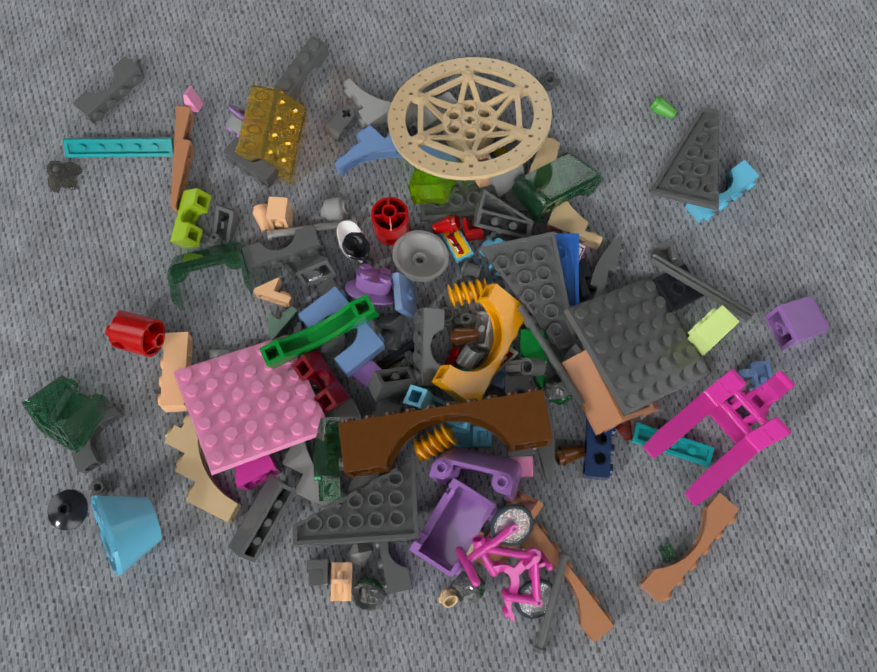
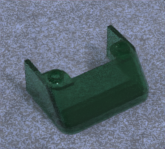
M234 241L175 256L171 260L167 271L172 302L180 310H184L179 283L186 279L187 273L225 264L229 269L241 268L246 287L250 293H254L251 274L247 269L241 249L244 246L240 242Z

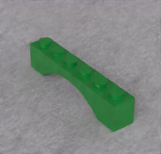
M365 294L349 302L327 319L295 334L276 339L260 347L259 350L266 365L275 369L378 317L379 313L368 294Z

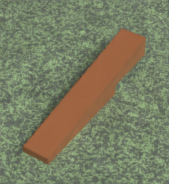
M176 106L171 208L175 213H178L183 191L186 189L195 149L189 140L195 115L191 107Z

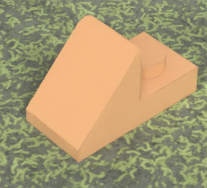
M280 278L258 286L253 291L257 298L287 308L294 304L289 293L285 291H280L279 293L282 285Z

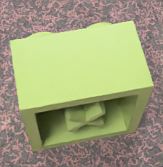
M723 305L718 310L714 307L687 333L689 335L687 339L694 345L697 352L703 356L740 321Z

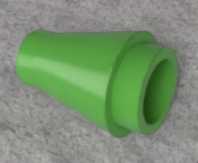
M657 96L650 106L653 113L667 117L670 120L677 113V110L664 97Z

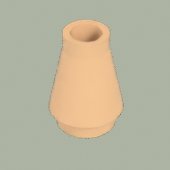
M267 204L254 206L252 212L262 233L267 232V229L272 230L266 219Z

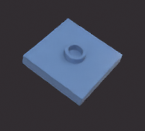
M399 272L393 273L395 310L413 319L415 310H417L414 282Z

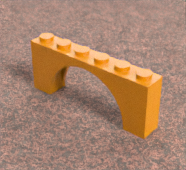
M497 283L486 285L477 300L487 311L493 327L492 348L486 360L471 371H462L452 365H441L432 380V383L460 403H465V400L470 398H477V401L483 399V394L490 387L494 374L499 370L502 359L509 352V346L517 337L518 330L524 323V319L517 309L522 304Z

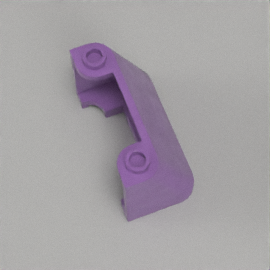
M453 446L437 458L431 467L429 476L438 484L448 486L449 481L453 478L460 479L462 469L493 476V489L500 494H504L505 500L516 501L522 475V467L516 460Z
M453 478L440 502L419 533V539L413 542L409 550L451 578L454 574L458 576L463 565L455 552L456 547L461 546L465 553H467L472 545V538L478 535L486 520L491 521L493 515L497 512L494 509L496 504Z

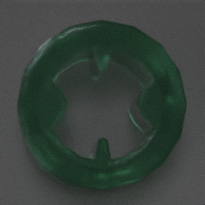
M666 542L665 546H658V550L666 563H669L670 559H677V555L669 542Z

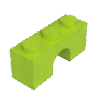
M198 188L183 191L170 242L185 249L199 247L203 229L196 226V221L200 215L208 213L211 195Z

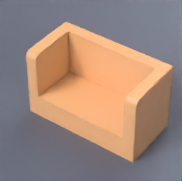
M269 197L266 219L272 231L292 228L294 212L288 198Z

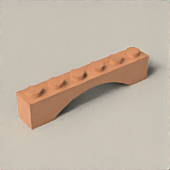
M721 493L715 494L702 509L700 532L691 549L673 564L651 569L638 586L656 602H666L673 594L671 590L684 582L686 572L688 570L692 571L698 565L697 559L710 551L712 548L710 544L713 540H718L724 534L723 528L727 524L731 525L736 520L737 516L735 514L739 509Z
M535 523L530 535L519 545L523 550L535 547L540 552L543 551L551 565L557 569L559 562L558 554L561 550L554 541L550 542L546 537L548 535L546 529L541 524L538 526ZM568 560L564 578L570 585L577 602L579 625L592 642H596L614 627L611 623L613 618L606 610L602 611L598 605L600 601L593 592L589 594L585 588L586 582L580 575L576 576L572 571L574 567Z

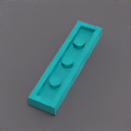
M637 422L631 443L644 446L659 429ZM681 437L663 453L708 468L710 467L714 447Z

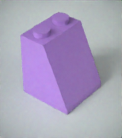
M812 296L779 305L764 317L782 351L823 335L830 330L828 321L822 316L819 305Z

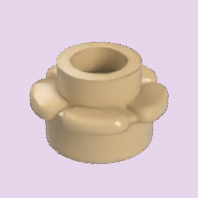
M453 588L443 589L438 597L439 603H442L445 608L454 606L458 602L457 591Z

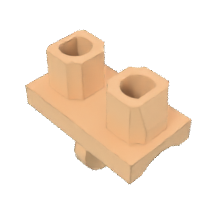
M332 562L330 601H352L353 562Z

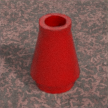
M452 214L436 223H432L434 234L453 233L461 228L458 216Z

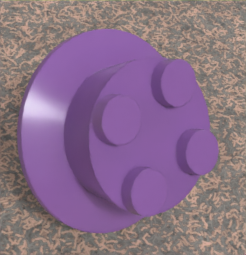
M362 264L361 268L356 270V279L350 280L345 284L346 292L355 299L368 294L375 305H389L395 302L394 290L391 288L393 284L391 270L387 268L378 269L373 268L369 264Z

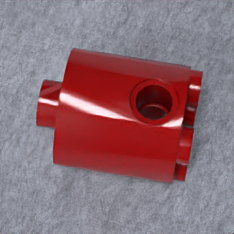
M385 197L374 204L371 209V220L375 237L381 244L394 246L400 237L410 232L408 208L402 200L396 197Z
M119 310L111 324L106 327L105 334L109 337L110 344L114 348L145 357H153L160 351L164 343L165 326L158 319Z

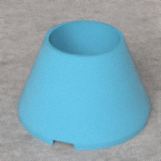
M101 495L91 497L95 520L99 525L100 537L114 573H117L116 576H121L162 540L161 529L155 510L148 497Z

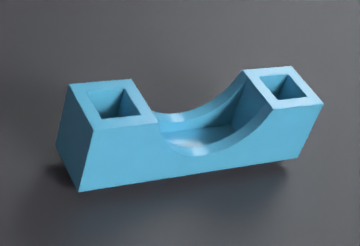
M746 160L732 168L726 176L728 189L719 194V211L724 210L729 205L728 202L730 200L736 201L743 195L742 191L745 189L749 191L756 185L755 181L759 175ZM688 203L685 206L698 223L703 220L709 221L716 211Z

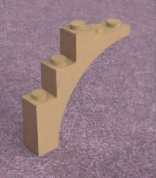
M188 414L182 422V428L174 425L167 432L166 441L164 442L185 453L183 457L178 459L175 472L195 482L188 489L185 501L228 523H233L242 505L231 499L211 476L203 450Z

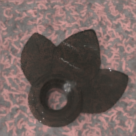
M51 161L46 168L49 175L47 180L48 187L55 193L61 187L68 190H76L77 182L75 176L80 175L83 170L73 162ZM59 167V170L54 172L53 168Z

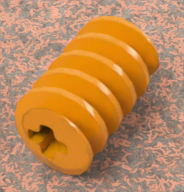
M483 278L482 284L479 279L475 280V285L471 280L468 281L467 286L464 282H461L460 288L456 283H453L452 289L447 284L449 301L453 307H456L457 301L463 306L464 300L471 305V301L474 299L477 304V300L486 286L485 278Z
M442 423L441 431L436 427L434 428V435L427 431L428 438L420 435L421 442L416 438L413 439L415 453L421 462H424V458L430 459L431 455L436 456L438 451L444 452L445 447L449 449L452 444H458L456 435L450 427H446Z

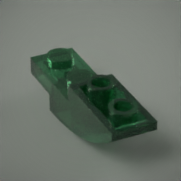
M323 417L319 422L314 450V481H318L319 501H331L341 498L339 458H342L338 425V423H341V417Z

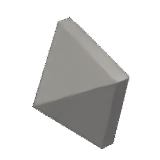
M355 543L346 557L363 568L374 550L364 543Z

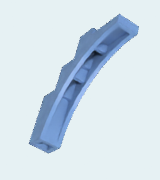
M369 125L367 128L360 130L357 135L358 144L353 145L347 154L340 156L335 163L336 171L342 176L352 168L368 161L380 158H404L395 148L390 133L384 138ZM425 145L420 147L423 151L434 157L456 162V157Z

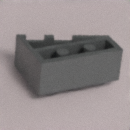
M480 190L472 222L473 226L520 238L530 237L534 221L487 190Z

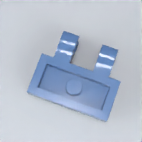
M769 360L749 363L747 365L748 369L738 370L737 372L742 379L751 378L754 389L773 376Z

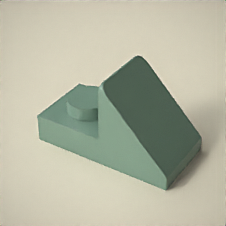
M291 306L283 311L280 320L267 312L271 340L274 341L287 332L298 319V310Z

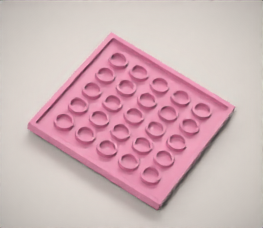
M284 335V336L278 337V338H276V339L283 338V337H286V336H288V335ZM273 340L173 371L212 475L330 432V426L320 404L314 400L315 394L309 381L302 382L291 366L298 360V357L275 369L266 365L259 348Z

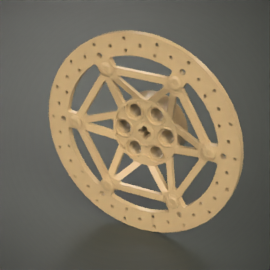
M483 57L447 60L420 71L399 89L391 103L388 114L390 137L401 156L411 165L428 174L453 180L485 179L504 174L519 167L537 153L544 144L552 122L550 99L544 87L536 78L524 69L511 63ZM474 73H486L499 76L504 79H507L508 81L514 83L517 86L509 87L474 75ZM462 74V76L426 93L421 92L437 80L451 75ZM474 82L503 91L504 93L485 103L481 102ZM462 83L456 104L433 97ZM468 85L474 100H464ZM528 96L534 111L531 129H526L522 126L520 98ZM505 100L497 111L492 108V106ZM512 101H515L516 126L497 120ZM414 103L418 105V134L411 137L406 127V115L410 104ZM433 105L447 109V111L442 114ZM424 107H427L442 121V124L424 131ZM497 128H501V129H504V130H507V131H498V132H497ZM441 131L444 133V135H435ZM507 136L494 143L495 137ZM445 140L449 146L440 144L435 141ZM515 140L521 141L511 151L499 157L478 162L479 158ZM424 145L461 158L464 160V163L439 159L423 151L420 147Z

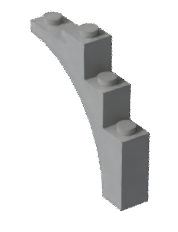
M350 78L344 81V93L348 99L352 98L354 101V106L359 113L360 119L358 121L361 127L367 128L371 125L376 129L385 122L388 126V114L392 102L369 95ZM450 92L437 97V99L451 104L458 102ZM412 103L406 115V127L414 123L418 130V105ZM433 105L442 114L447 111V109ZM424 107V131L442 124V121L427 107Z
M307 441L290 446L289 450L286 449L282 456V464L303 475L302 478L299 477L295 482V494L324 508H327L329 504L338 499L346 497V494L334 488L325 480L316 468L309 453Z

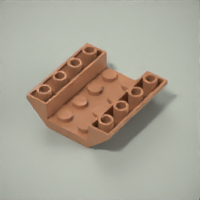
M586 350L561 363L585 401L582 408L595 435L611 430L618 424L643 415L644 417L661 410L657 402H653L625 416Z

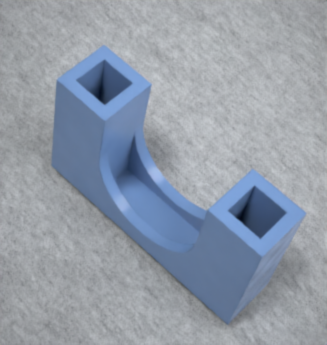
M333 287L298 314L300 321L306 328H309L338 312L349 303L347 301L349 298L342 289L339 291L336 287ZM370 321L357 327L358 332L354 343L334 358L336 364L348 378L385 349L384 338L379 332L375 334L371 329L373 326Z

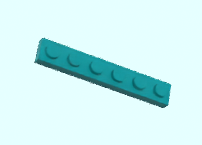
M173 137L64 138L62 140L66 157L174 156Z

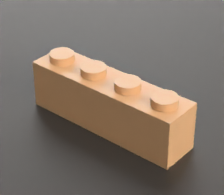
M189 332L165 333V340L162 345L164 354L160 360L162 376L159 377L161 394L158 395V405L165 412L188 411L173 371L192 365L193 338Z

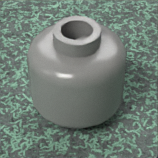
M341 197L326 199L323 202V207H321L322 217L326 218L328 222L345 220L347 214H349L347 201Z

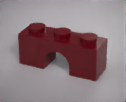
M318 350L304 354L291 365L302 382L310 380L319 388V394L314 397V400L320 404L324 415L338 409L350 399Z

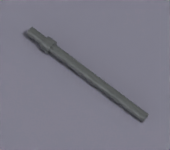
M524 304L520 305L517 309L524 319L525 326L532 331L578 407L585 404L584 399L536 325V319L529 314Z

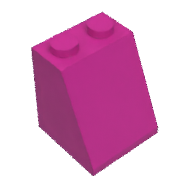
M273 453L236 466L237 487L248 491L267 481L270 474L276 476L282 473Z

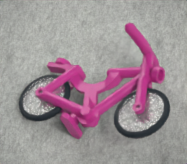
M509 504L500 508L491 519V534L486 537V540L483 535L473 537L472 543L475 549L468 556L461 546H457L455 549L474 587L480 585V579L472 565L478 558H481L491 576L495 577L499 572H505L509 575V587L501 590L505 604L501 609L505 618H510L511 622L515 620L511 609L512 602H515L517 611L526 618L536 619L544 616L553 585L548 580L540 579L539 568L545 566L548 571L553 570L550 561L543 551L540 552L535 547L520 550L497 546L499 544L514 546L523 542L530 535L533 528V516L525 506L520 504ZM488 554L519 558L520 561L512 567L504 562H492ZM527 569L529 571V581L518 590L519 575Z

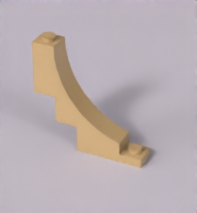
M546 138L544 144L536 153L527 177L529 182L542 186L536 206L552 211L546 231H554L559 234L579 233V243L598 250L603 237L595 232L585 231L588 221L572 208L559 185L556 159L561 142L554 138Z

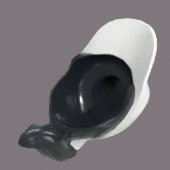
M352 221L340 222L336 231L342 252L347 258L358 260L361 265L369 264L373 266V258L368 257L370 244L364 233Z

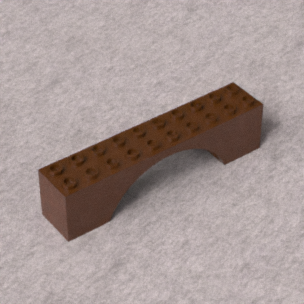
M538 388L528 389L526 393L518 394L516 391L509 392L503 397L489 395L484 400L478 401L477 398H470L465 400V403L459 404L456 401L445 403V406L441 407L428 405L422 410L409 408L405 409L404 413L398 414L395 411H391L379 417L367 415L361 420L347 418L343 420L344 422L338 423L344 473L350 478L390 472L397 454L407 441L420 431L445 422H464L482 427L498 437L510 452L550 446L553 440L544 390L538 391Z

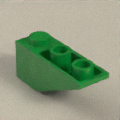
M521 329L519 353L522 359L540 358L545 361L547 366V355H544V351L530 329ZM547 373L541 376H532L538 390H542L547 383Z

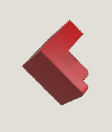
M466 217L462 218V229L466 241L483 239L484 229L473 226V221L467 222Z

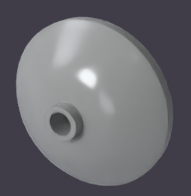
M415 230L407 232L396 241L393 247L392 259L396 269L406 278L417 282H427L438 278L445 271L449 260V253L445 243L438 236L428 231Z

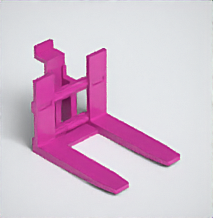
M732 368L654 433L644 444L643 449L651 458H655L669 449L707 415L734 442V446L697 478L684 493L694 506L710 497L759 451L792 433L778 416L770 421L766 417L770 413L768 410L771 407L770 405L795 386L782 370L775 373L758 388H753L752 390L746 388L742 391L741 389L747 383ZM732 395L735 396L729 402L726 401ZM742 405L749 412L744 418L741 417L743 414L741 411H736ZM759 422L761 426L755 430L750 427L754 423Z

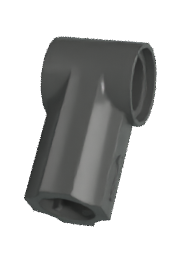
M540 358L508 361V364L505 366V372L509 377L541 376L546 371V363Z

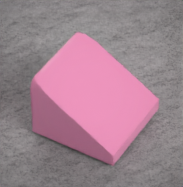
M189 86L183 94L185 107H191L193 112H199L203 106V101L193 87Z
M533 456L509 457V459L520 463L522 467L521 478L533 477Z

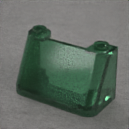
M566 152L558 159L526 175H519L515 179L512 190L537 224L544 220L542 216L544 213H552L555 207L580 194L587 197L594 194L603 177L596 169L575 154H568Z
M61 375L23 401L22 405L36 427L45 436L76 454L84 448L108 409L107 404L109 401L103 394L94 393L91 396L92 399L78 392V384L74 379H68Z

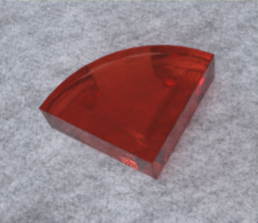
M630 420L618 424L616 429L625 441L632 440Z

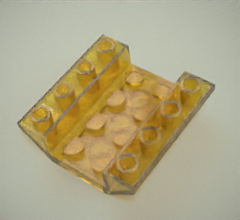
M251 85L235 153L248 161L263 160L279 170V179L289 185H293L308 122L307 108L281 90Z

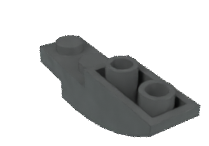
M621 236L608 246L593 271L588 289L595 291L594 298L604 295L605 288L609 287L611 277H614L615 273L620 271L621 261L618 260L619 255L623 254L625 244H622L623 237Z

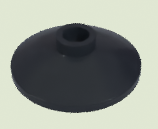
M64 490L56 494L50 501L47 511L48 519L57 529L72 530L78 527L86 518L88 504L80 492ZM67 506V512L63 513V507Z

